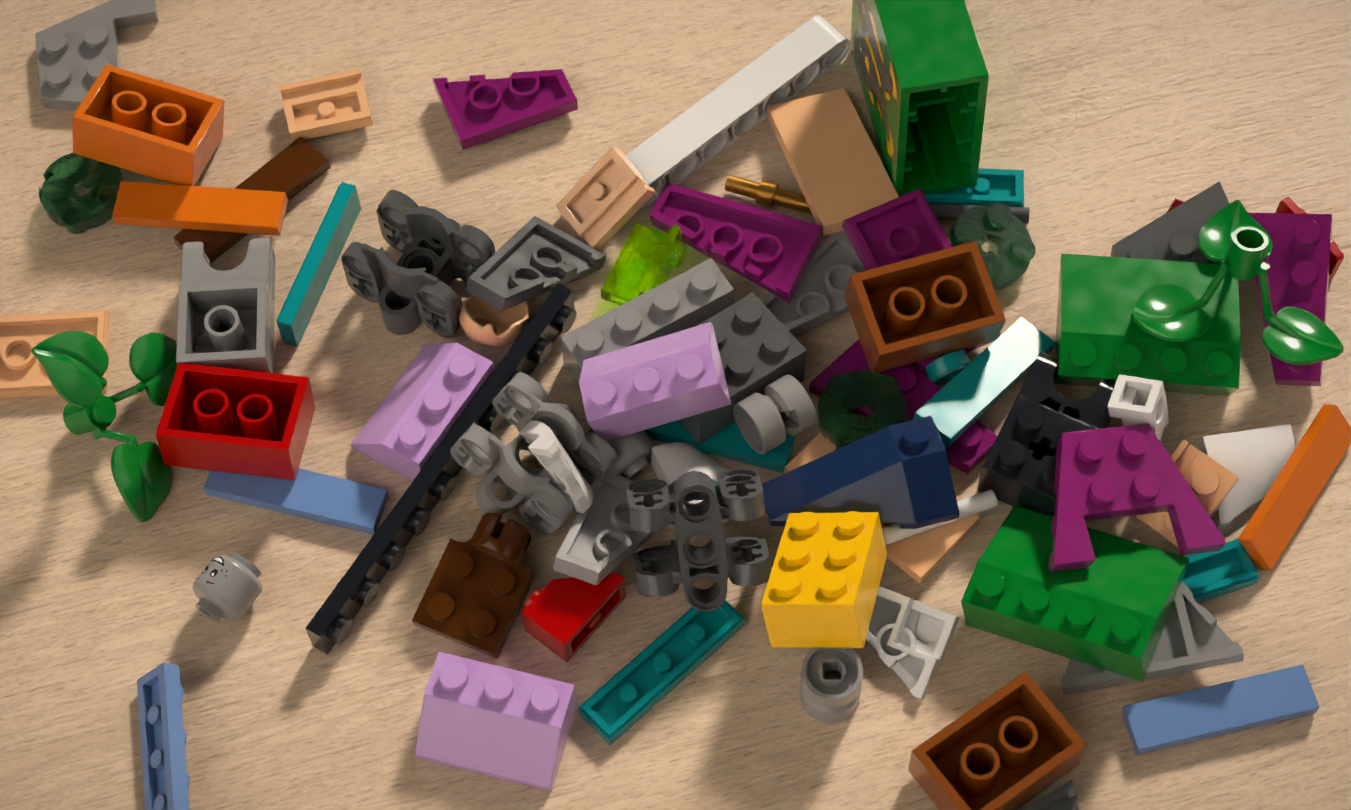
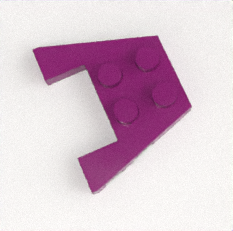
M1148 423L1065 432L1057 440L1054 483L1056 505L1051 527L1053 549L1049 556L1051 572L1086 568L1095 562V555L1085 521L1168 512L1181 556L1220 551L1226 544L1221 532Z

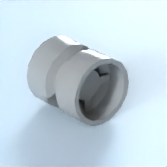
M788 374L767 385L764 388V395L755 392L733 406V415L739 431L750 447L760 455H764L786 441V434L795 437L817 423V414L811 398L800 382Z
M812 648L803 660L800 699L806 712L820 722L836 723L844 721L853 715L859 705L863 666L860 657L852 648Z

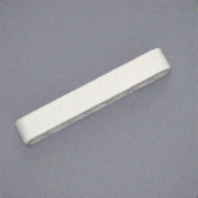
M815 16L809 19L625 156L644 177L647 185L656 192L642 208L651 205L658 199L666 182L678 185L767 118V106L790 101L837 66L847 55L851 45L850 41L823 17Z

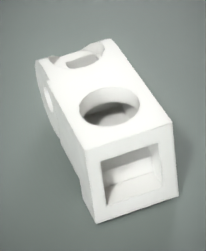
M1119 374L1107 406L1109 416L1121 418L1123 426L1148 423L1161 442L1162 434L1169 425V411L1163 381Z

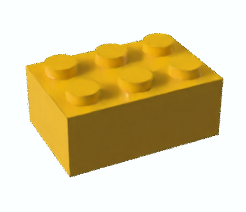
M879 512L789 513L761 602L771 647L864 648L887 558Z

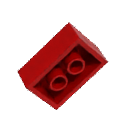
M178 363L156 432L164 464L175 467L296 480L315 411L309 377Z

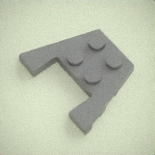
M110 0L35 33L40 97L44 107L76 111L106 64L121 68L117 29L159 22L156 0Z

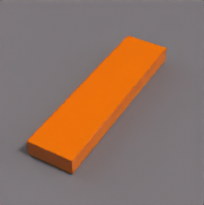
M121 181L112 218L115 224L280 236L288 198L286 192Z
M1323 404L1238 538L1259 569H1273L1351 444V427L1336 405Z

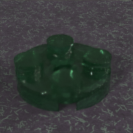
M69 153L55 160L46 169L43 175L45 181L42 189L39 187V198L46 214L54 223L66 227L70 233L82 234L88 229L98 227L112 218L120 183L124 179L119 167ZM83 185L86 189L92 187L86 195L76 196V188Z
M996 202L990 206L979 205L972 207L962 213L950 229L949 239L952 247L974 241L977 242L994 290L1004 289L1014 284L1028 269L1029 263L1036 253L1035 245L1027 228L1017 216L1011 213L1010 208L1003 203ZM985 239L996 244L998 255H995L992 251L985 252L981 246L985 243Z
M856 370L832 376L818 402V425L820 432L825 439L827 437L830 442L836 445V449L842 448L887 426L907 421L906 400L899 389L896 379L890 375L872 374L868 370ZM858 406H867L875 414L868 415L867 421L860 422L857 415L850 412L852 409H857Z

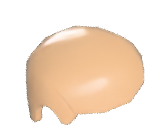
M471 295L462 302L459 322L473 342L486 347H503L516 341L523 332L529 319L530 307L525 301L501 311L478 297Z

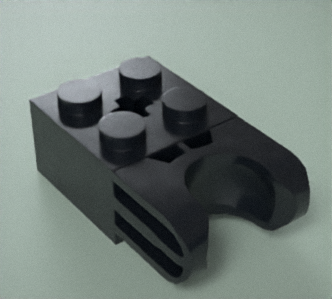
M1041 352L1037 356L981 468L977 491L982 493L992 490L996 499L1010 506L1016 505L1054 517L1056 505L1054 483L1057 440L1065 432L1107 428L1112 418L1109 416L1107 406L1116 383L1103 379L1091 396L1079 400L1066 398L1058 392L1053 382L1058 359Z

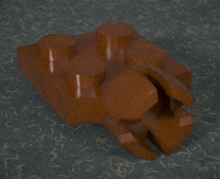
M485 513L481 517L471 539L467 542L449 540L412 622L418 627L498 659L535 575L533 571L522 566V558L531 541L528 529L511 518L504 524L500 521L502 515Z

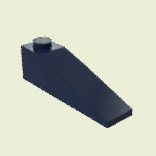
M932 416L887 426L762 484L765 511L771 526H785L789 513L879 512L881 523H900V529H917L959 518V508L946 449Z

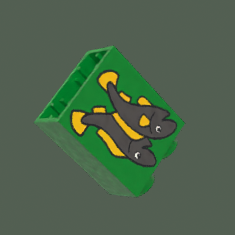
M852 0L851 52L882 159L898 196H903L917 189H921L923 195L977 186L989 74L965 1Z

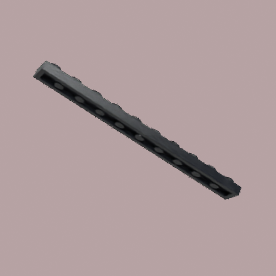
M559 283L556 285L306 626L312 646L328 655L336 643L341 644L348 637L353 627V619L362 606L366 608L374 601L379 591V583L388 571H394L400 565L405 555V547L412 537L422 534L430 521L433 508L439 500H446L453 491L456 477L463 467L452 457L450 453L452 446L474 422L477 426L484 428L488 432H495L504 418L496 411L492 400L516 373L522 372L530 376L537 365H544L551 355L553 343L561 332H568L572 327L577 314L574 307L572 290Z

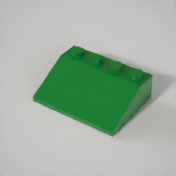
M1062 253L1060 258L1055 357L1058 359V364L1054 371V384L1099 387L1103 379L1116 383L1120 374L1163 381L1165 392L1230 396L1239 389L1241 330L1238 280L1227 273L1208 304L1201 308L1211 318L1210 328L1205 334L1187 342H1172L1150 335L1133 321L1131 314L1135 309L1139 296L1152 286L1169 283L1189 290L1196 301L1203 296L1220 269L1221 264Z
M1014 505L978 560L962 597L961 604L966 625L1143 682L1173 606L1179 585L1188 567L1189 558L1087 527L1096 559L1095 562L1086 568L1051 572L1049 556L1053 549V534H1051L1053 517Z

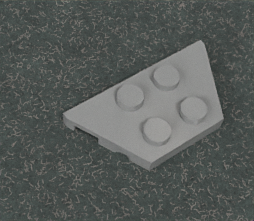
M1182 581L1144 680L1243 661L1242 647L1237 642L1233 643L1217 625L1216 618L1205 606H1201L1195 601L1193 593ZM1069 659L1061 685L1063 695L1136 682L1138 680Z

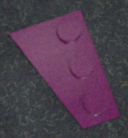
M562 69L513 72L509 78L486 79L485 75L470 76V81L448 82L447 77L433 78L435 91L462 150L578 110L577 99Z

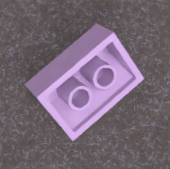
M711 322L583 361L579 385L587 423L596 435L605 441L731 405L716 336Z
M457 342L424 345L351 443L352 448L413 481L495 370L493 361Z
M438 651L424 693L415 756L423 760L551 792L578 706L575 685Z

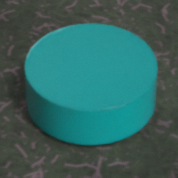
M957 350L934 360L926 366L925 371L931 383L934 382V384L940 385L951 381L970 363V360L965 350Z

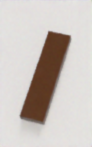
M300 136L234 189L286 192L288 201H290L330 169L329 162ZM182 229L173 238L181 250L186 242H203L204 253L210 259L211 264L248 233Z

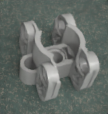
M518 372L492 400L496 411L505 420L516 426L519 431L518 436L511 444L505 445L493 434L477 426L474 422L452 446L450 453L459 465L473 475L481 476L486 473L476 489L475 497L478 506L483 512L504 515L516 504L520 503L521 506L518 511L521 517L538 532L550 535L562 526L566 518L575 509L572 508L570 503L557 489L548 483L551 478L537 476L544 469V466L537 458L536 468H528L521 462L519 457L520 450L531 451L528 449L530 444L520 434V431L531 420L542 422L554 429L558 434H555V436L589 485H592L594 481H597L605 474L617 459V455L614 449L600 436L591 432L584 434L578 415L573 408L562 403H546L548 394L545 389L531 376ZM492 483H501L508 489V501H500L495 498L491 491Z

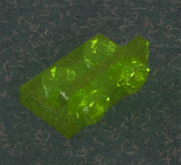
M635 223L600 290L601 299L621 306L668 281L672 268L678 269L686 253V245L682 244V228L673 225L669 233L665 234Z

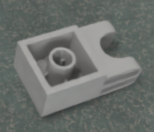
M269 237L251 239L248 243V252L244 261L236 268L226 271L216 270L211 267L210 259L204 253L203 242H186L183 244L181 285H179L177 366L178 363L274 373L276 262Z

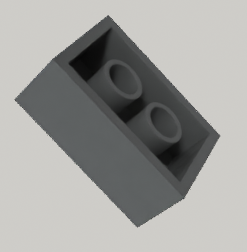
M753 292L699 324L711 322L713 325L731 405L678 420L699 445L735 422L733 406L755 392L764 395V388L786 374L792 375L799 382L804 381L807 349Z

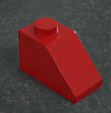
M618 573L609 574L597 585L574 577L552 579L543 590L536 589L525 601L522 612L525 631L567 663L626 598L625 578Z

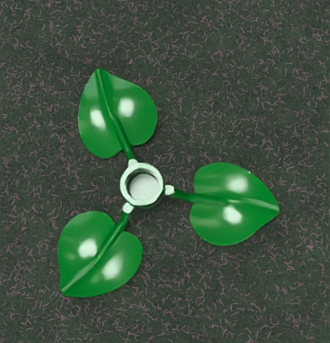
M1235 200L1215 213L1205 223L1199 233L1198 247L1209 260L1221 263L1220 269L1203 296L1195 301L1193 294L1184 287L1169 283L1158 284L1148 288L1139 296L1135 309L1131 314L1133 321L1141 329L1154 337L1172 342L1191 341L1201 337L1210 328L1211 318L1201 308L1208 304L1227 273L1237 280H1249L1253 276L1258 275L1264 319L1270 324L1263 331L1262 341L1266 349L1274 357L1293 365H1309L1336 358L1344 351V347L1336 334L1310 312L1300 308L1285 307L1278 312L1277 317L1273 314L1267 277L1269 265L1264 263L1272 252V240L1266 230L1248 214L1240 200Z
M68 331L46 338L34 346L31 352L43 365L58 394L68 402L63 411V420L66 427L76 435L93 432L95 439L104 437L126 443L118 445L112 452V475L121 496L134 516L141 523L150 520L169 494L173 477L171 466L164 464L160 448L157 444L144 442L138 445V441L134 436L107 430L106 428L111 425L116 417L115 403L144 389L154 405L165 406L177 369V341L160 333H148L137 338L130 348L129 365L132 373L140 382L128 389L106 397L101 394V391L107 386V380L102 376L107 371L109 358L106 350L97 338L82 331Z

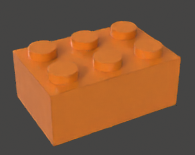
M106 64L72 116L73 153L171 184L195 186L223 137L225 100Z

